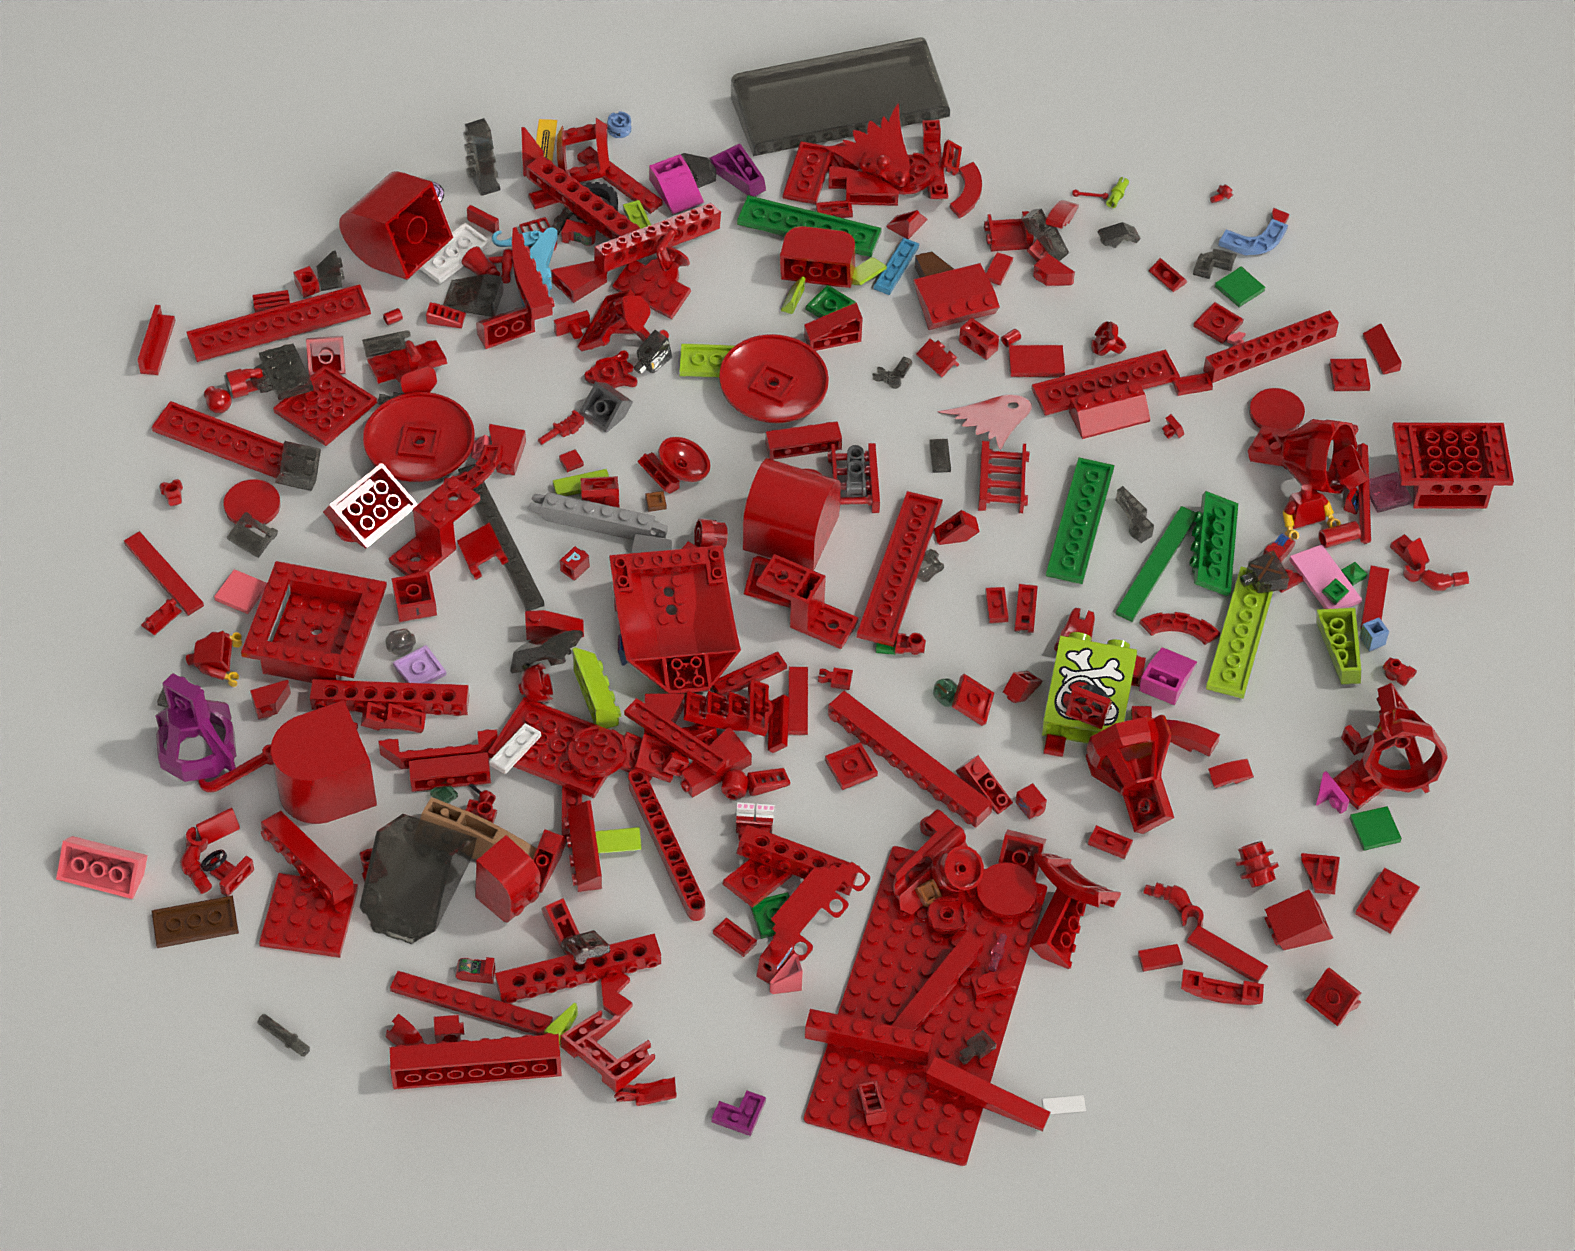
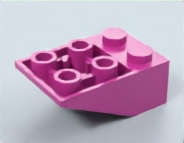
M680 154L649 165V180L672 214L704 203L692 173Z
M1162 647L1148 664L1141 677L1139 691L1175 706L1197 661Z

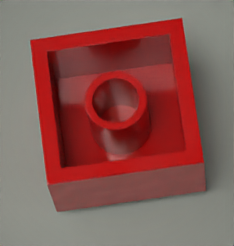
M429 572L391 578L399 622L437 615L436 601Z

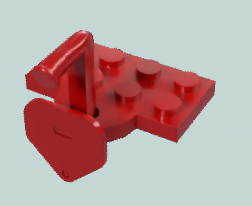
M670 227L664 238L659 242L656 259L651 260L647 265L637 260L627 264L612 285L613 289L618 292L631 289L635 293L634 296H641L651 309L670 319L674 318L691 293L689 287L678 282V268L689 266L690 261L684 253L669 246L674 236L678 235L674 227Z
M628 289L605 297L577 347L583 352L605 346L609 343L612 333L625 324L646 344L666 340L669 334L666 330H660L655 335H651L644 325L650 316V307L641 296H634L635 293Z
M407 340L405 342V349L395 350L381 356H374L367 359V362L378 384L396 379L400 382L401 389L405 394L414 392L430 393L437 384L436 372L433 368L447 364V358L437 340L427 341L414 346L412 341Z

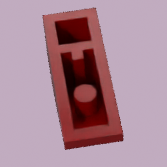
M546 610L525 611L527 640L584 637L583 619Z
M564 898L541 908L549 928L565 955L587 950Z

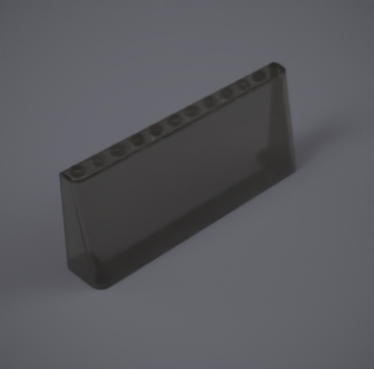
M922 37L741 72L731 78V100L753 156L797 148L801 141L817 144L852 137L853 130L867 134L869 121H873L881 128L882 118L885 117L889 122L891 114L898 103L901 127L922 123V120H937L950 117V107L928 43Z

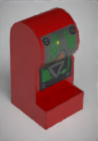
M569 219L566 220L561 232L563 243L569 244L571 240L581 242L585 246H591L596 242V230L593 226Z
M486 957V960L460 958L457 963L455 976L461 981L494 984L495 958Z

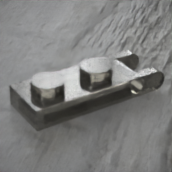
M406 330L363 339L362 344L366 358L405 349L404 338L411 336L410 331Z

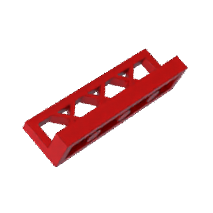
M161 305L154 306L138 356L141 374L159 375L176 321L175 316L162 315Z

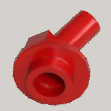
M1226 184L1224 186L1219 185L1217 189L1219 194L1210 197V201L1215 203L1224 198L1230 199L1233 197L1231 193L1233 190Z

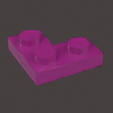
M746 1090L739 1108L719 1101L711 1122L751 1136L766 1103V1097Z

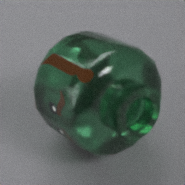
M950 678L940 679L934 685L933 695L941 705L950 707L953 704L958 685Z

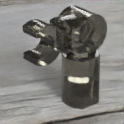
M903 356L892 372L885 371L883 367H877V373L879 374L873 373V380L877 382L884 381L893 389L899 388L902 384L901 378L905 377L913 364L912 360Z

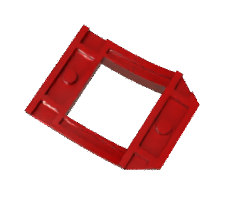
M596 118V124H587L578 128L573 127L565 131L562 125L557 134L558 168L563 169L566 174L575 178L579 183L602 178L606 174L605 170L611 168L608 154L607 124ZM596 139L599 163H590L587 166L573 167L567 170L566 145Z
M1051 853L1034 854L1033 861L1037 862L1051 883L1067 896L1098 908L1100 903L1114 908L1122 892L1107 889V887L1090 881L1071 864L1072 859L1063 858ZM1072 880H1078L1081 884H1078Z

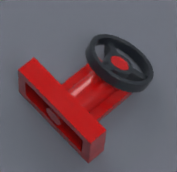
M220 849L209 854L202 861L201 868L205 872L210 871L212 876L221 881L219 883L221 893L227 897L255 869L253 860L247 855L234 866L226 860L227 853Z

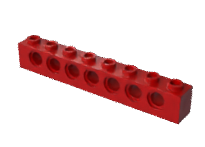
M542 155L526 166L527 178L608 239L613 240L641 229L625 215L616 211L613 206L604 202L601 197L593 194L587 187L581 185L575 178L570 177L563 169L558 168L551 160L546 159Z
M708 203L597 245L594 248V264L605 273L655 254L659 242L664 238L670 227H674L678 232V235L674 236L669 243L671 247L720 229L721 211L712 203Z
M1330 310L1206 356L1203 371L1209 374L1212 383L1336 337L1339 322Z
M312 679L310 703L311 709L316 710L344 700L348 710L362 712L367 702L385 707L391 703L426 714L461 716L468 715L470 695L469 685Z
M654 933L496 972V985L501 1001L514 1003L520 999L534 998L540 994L554 993L560 989L574 988L584 983H594L605 976L610 978L611 973H614V976H618L619 971L634 973L640 969L654 968L661 964V951Z

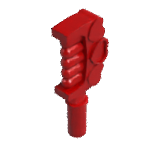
M573 410L567 419L565 418L558 424L553 423V430L538 439L539 444H545L558 434L562 437L575 434L584 425V417Z

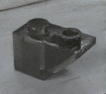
M687 153L681 154L698 188L716 181V168L707 157Z
M335 250L316 266L321 291L341 288L342 280L345 279L343 269H340L343 268L342 259L337 257Z

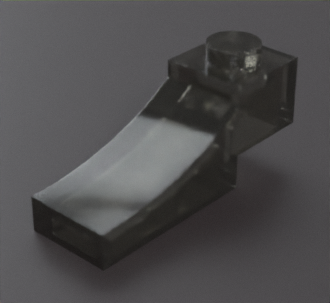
M1042 208L1031 210L1022 218L1029 234H1033L1051 256L1061 261L1069 254L1057 227L1045 224L1046 216Z
M1124 486L1117 489L1116 502L1121 506L1129 519L1130 535L1140 543H1143L1152 537L1154 524L1146 518L1147 509Z

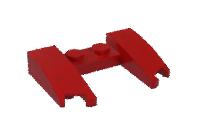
M600 1010L560 1035L561 1048L573 1058L579 1056L602 1075V1082L616 1093L641 1074L655 1060V1053L649 1055L647 1049L651 1048V1042L647 1040L619 1059L614 1057L597 1041L620 1022V1017L614 1015L611 1020L601 1018L602 1011Z

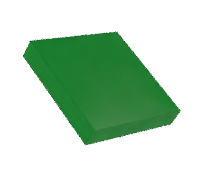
M1242 266L1215 282V287L1239 308L1263 293L1266 288Z
M827 285L806 305V310L821 318L856 302Z
M1388 806L1350 814L1349 819L1363 851L1401 842V835Z
M788 892L766 897L753 908L750 906L761 939L776 934L773 930L775 923L772 921V917L790 897Z

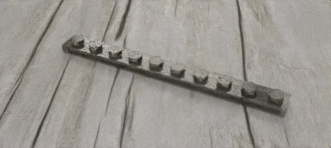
M476 464L458 469V474L470 471ZM485 482L472 489L480 495V501L474 507L483 525L490 522L509 562L504 564V567L526 611L545 606L544 600Z

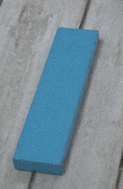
M906 238L902 239L887 263L886 270L882 271L874 284V290L888 295L892 293L919 249V243Z

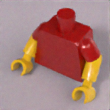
M1303 484L1301 491L1292 493L1289 502L1282 512L1284 525L1287 527V531L1284 534L1289 538L1293 534V539L1295 540L1299 538V533L1293 529L1324 521L1326 517H1328L1327 526L1329 528L1333 527V521L1336 522V525H1341L1339 519L1334 518V511L1329 500L1322 493L1312 489L1310 484Z

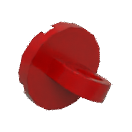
M1106 321L1098 327L1095 332L1096 338L1091 342L1093 353L1099 356L1106 355L1110 350L1121 354L1127 348L1124 340L1118 337L1117 324L1111 321Z

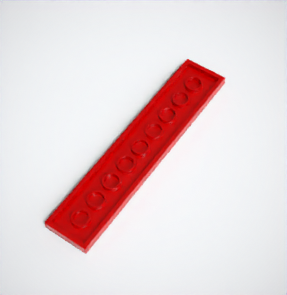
M359 284L186 331L195 359L197 362L371 315V310Z
M909 491L906 492L857 631V638L894 647L943 505V499Z

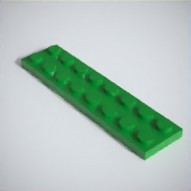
M749 195L737 219V225L785 236L791 229L801 226L844 231L849 233L855 240V254L872 257L882 233L881 227Z
M1078 458L1046 571L1047 577L1083 584L1115 465Z

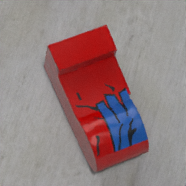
M1283 533L1280 534L1276 541L1264 549L1262 561L1267 564L1269 556L1266 554L1274 551L1276 557L1272 565L1274 568H1277L1292 551L1296 541Z

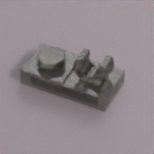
M929 439L932 473L951 472L948 439Z

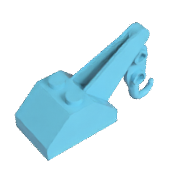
M553 227L547 228L544 233L537 230L522 233L524 245L532 246L530 257L531 259L534 258L536 270L541 272L542 283L547 285L548 292L552 289L551 280L549 279L551 278L549 264L558 239L557 230ZM501 230L496 231L492 235V242L496 246L512 247V237L507 240H497V236L502 233Z

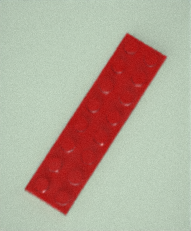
M1165 349L1032 384L1031 389L1046 416L1069 410L1070 400L1073 397L1139 381L1144 390L1174 382L1175 379L1180 378V375Z
M172 401L168 403L152 425L153 432L281 481L300 455L299 449Z

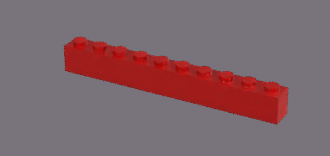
M843 691L828 704V716L833 722L843 726L846 732L852 733L862 744L873 749L875 754L885 758L892 767L902 771L905 777L911 778L921 789L927 790L937 801L944 803L951 812L961 816L967 824L977 828L992 813L993 802L846 691Z

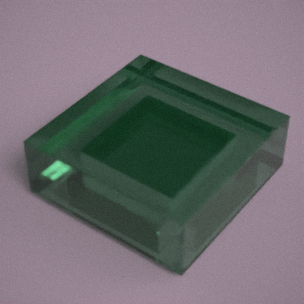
M451 785L439 786L430 790V795L433 798L445 803H450L458 797V793Z

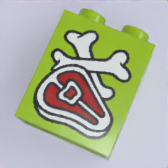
M1080 632L1070 633L1069 637L1060 636L1043 721L1042 736L1051 734L1067 737L1066 740L1088 744L1090 737L1115 723L1124 722L1137 650L1131 649L1129 643L1119 639H1111L1107 641V644L1092 642V638L1089 635ZM1087 684L1096 685L1102 688L1108 698L1111 699V708L1102 729L1065 715L1074 685L1080 688Z

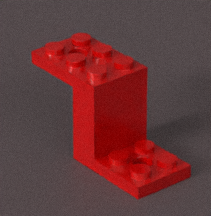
M453 475L413 508L416 536L389 557V563L406 576L433 570L456 551L454 522L480 501V495ZM450 497H457V498H458L456 501H455V500H451V501L449 500ZM415 557L420 558V560H419L418 562H417V561H414V562L411 561L412 558H415Z
M774 554L757 580V586L791 600L790 628L842 649L858 624L859 617L825 603V575ZM785 575L788 578L781 580L778 576ZM836 624L838 627L832 629L829 628L828 625Z

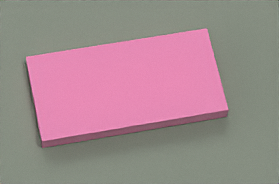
M1323 545L1290 556L1289 561L1299 575L1303 576L1304 582L1324 609L1349 608L1361 603V597ZM1335 578L1349 590V593L1336 605L1322 593L1323 589Z

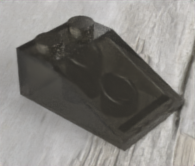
M482 274L451 280L443 306L465 313L494 317L504 291L503 277Z

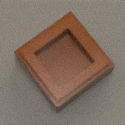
M664 491L645 493L648 512L667 509Z
M930 879L915 888L923 907L930 905L936 898L942 897L934 879Z

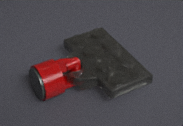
M294 343L259 352L262 364L257 365L253 369L241 370L240 368L225 372L224 375L227 390L233 399L246 396L248 392L260 390V393L274 390L278 400L314 391L313 384Z

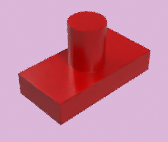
M588 310L555 319L554 332L556 336L571 333L574 339L581 338L583 336L581 329L588 328L590 325Z

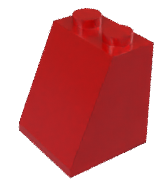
M1309 889L1265 909L1267 916L1264 919L1269 929L1272 928L1274 931L1271 934L1276 946L1280 945L1284 951L1333 939L1322 909Z

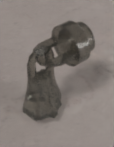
M929 549L925 552V562L927 564L932 563V565L919 570L917 578L922 582L930 581L935 574L944 569V564L938 560L939 554L936 550Z

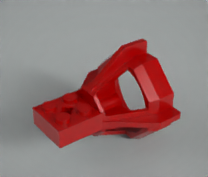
M1312 419L1295 431L1262 426L1248 449L1250 462L1283 466L1301 486L1303 484H1310L1312 489L1317 491L1342 494L1346 486L1345 484L1342 486L1337 479L1339 473L1333 467V456L1329 471H1326L1331 440H1333V454L1351 444L1357 450L1355 435L1359 429L1357 425L1349 422L1328 419Z
M1389 683L1377 689L1379 697L1376 699L1381 708L1379 710L1380 721L1377 726L1378 729L1374 730L1364 755L1358 763L1359 776L1363 783L1373 779L1380 788L1407 793L1422 788L1426 794L1430 792L1429 784L1438 780L1448 759L1446 746L1433 727L1426 723L1414 710L1409 709L1393 684ZM1415 736L1426 738L1435 744L1432 756L1425 763L1423 762ZM1392 746L1404 748L1411 769L1393 770L1378 763L1382 751Z
M1159 715L1155 718L1142 717L1115 723L1091 736L1086 747L1087 754L1085 756L1091 776L1123 796L1135 833L1144 834L1175 818L1161 778L1162 768L1172 737L1165 715Z

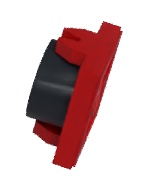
M1087 684L1081 688L1074 685L1065 715L1102 729L1112 701L1108 698L1106 692L1096 685Z

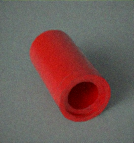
M1352 521L1320 530L1318 536L1320 544L1324 548L1360 539L1361 531L1358 523Z

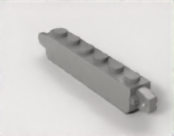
M549 492L546 495L534 494L532 496L533 502L528 506L531 512L542 514V518L545 521L634 540L635 534L666 538L668 526L655 521V516Z

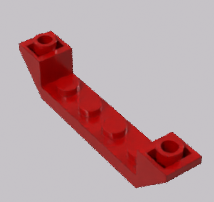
M922 120L923 153L932 160L935 168L934 179L927 186L928 198L948 199L947 183H945L944 169L940 168L942 161L940 120Z
M485 729L477 731L478 744L476 745L467 744L465 746H447L445 748H427L400 752L398 739H385L379 741L380 755L400 769H409V761L488 753L498 734L497 729Z

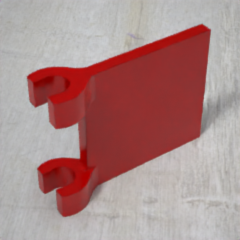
M490 522L457 540L468 568L476 580L482 577L478 566L489 559L497 556L502 565L509 562Z

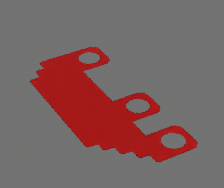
M851 862L848 866L843 863L839 867L832 865L830 869L823 866L821 870H818L814 867L772 917V921L775 923L773 930L776 932L773 938L779 937L791 944L793 949L796 943H805L807 945V952L803 955H798L799 961L805 960L813 950V945L800 935L802 930L821 908L834 918H839L848 908L849 903L835 892L836 889L844 881L854 890L862 891L869 883L870 875L854 862ZM855 873H861L865 878L864 883L860 886L852 883V876ZM834 899L840 900L843 904V908L839 912H833L830 909V902Z

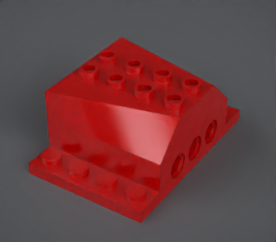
M1393 422L1392 432L1400 485L1414 486L1413 509H1487L1494 486H1513L1514 478L1504 423Z

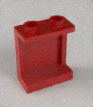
M1022 211L1021 219L992 220L991 214H987V221H984V231L988 232L986 234L987 245L990 244L991 252L1028 249L1034 242L1029 211Z

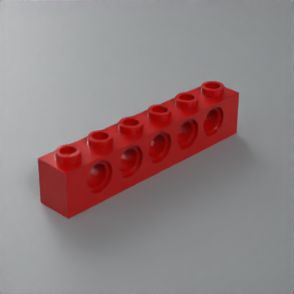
M748 824L740 838L736 852L738 855L803 879L807 877L814 867L821 870L823 866L830 869L832 865L839 867L842 863L846 866L850 864L848 861ZM858 873L852 876L853 884L856 882ZM843 881L836 891L850 896L853 888Z

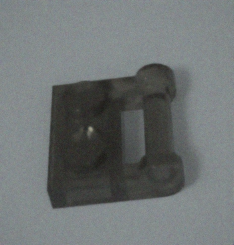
M245 512L231 530L227 539L259 558L269 543L275 539L278 530L273 527H267L252 518L251 514ZM249 524L265 533V537L263 538L246 528L245 525Z
M595 930L567 937L561 942V947L565 951H569L578 964L585 963L588 958H598L610 952V945ZM579 945L582 950H578L575 946Z

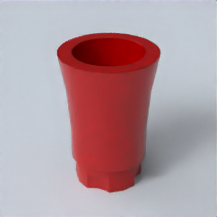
M480 247L471 248L462 258V265L489 285L494 284L499 279L501 273L486 257Z

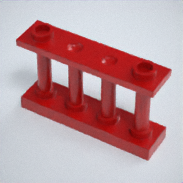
M982 441L978 511H986V505L990 504V502L1020 504L1019 513H1023L1024 506H1028V495H1025L1026 462H1029L1030 451H1026V444L1024 443L1022 453L993 451V449H989L990 441ZM992 458L1021 460V467L996 466L989 463V460H992ZM988 474H1020L1021 480L1020 482L991 480L992 478H988ZM991 487L1020 489V496L991 495V493L987 492V489H991Z
M868 443V451H864V460L868 462V465L864 467V474L869 476V480L866 482V489L870 491L871 495H868V497H840V505L868 504V506L872 507V513H879L880 493L876 443ZM831 444V452H828V463H831L833 479H837V475H847V468H837L836 461H847V453H836L835 444ZM840 482L841 490H846V482Z

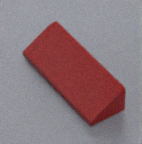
M1382 323L1364 332L1363 337L1383 375L1400 371L1402 361Z

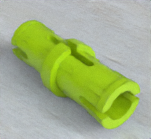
M1120 177L1116 186L1112 188L1111 195L1106 201V205L1109 208L1111 206L1113 209L1116 208L1119 200L1124 197V191L1129 185L1127 178L1123 180V177Z

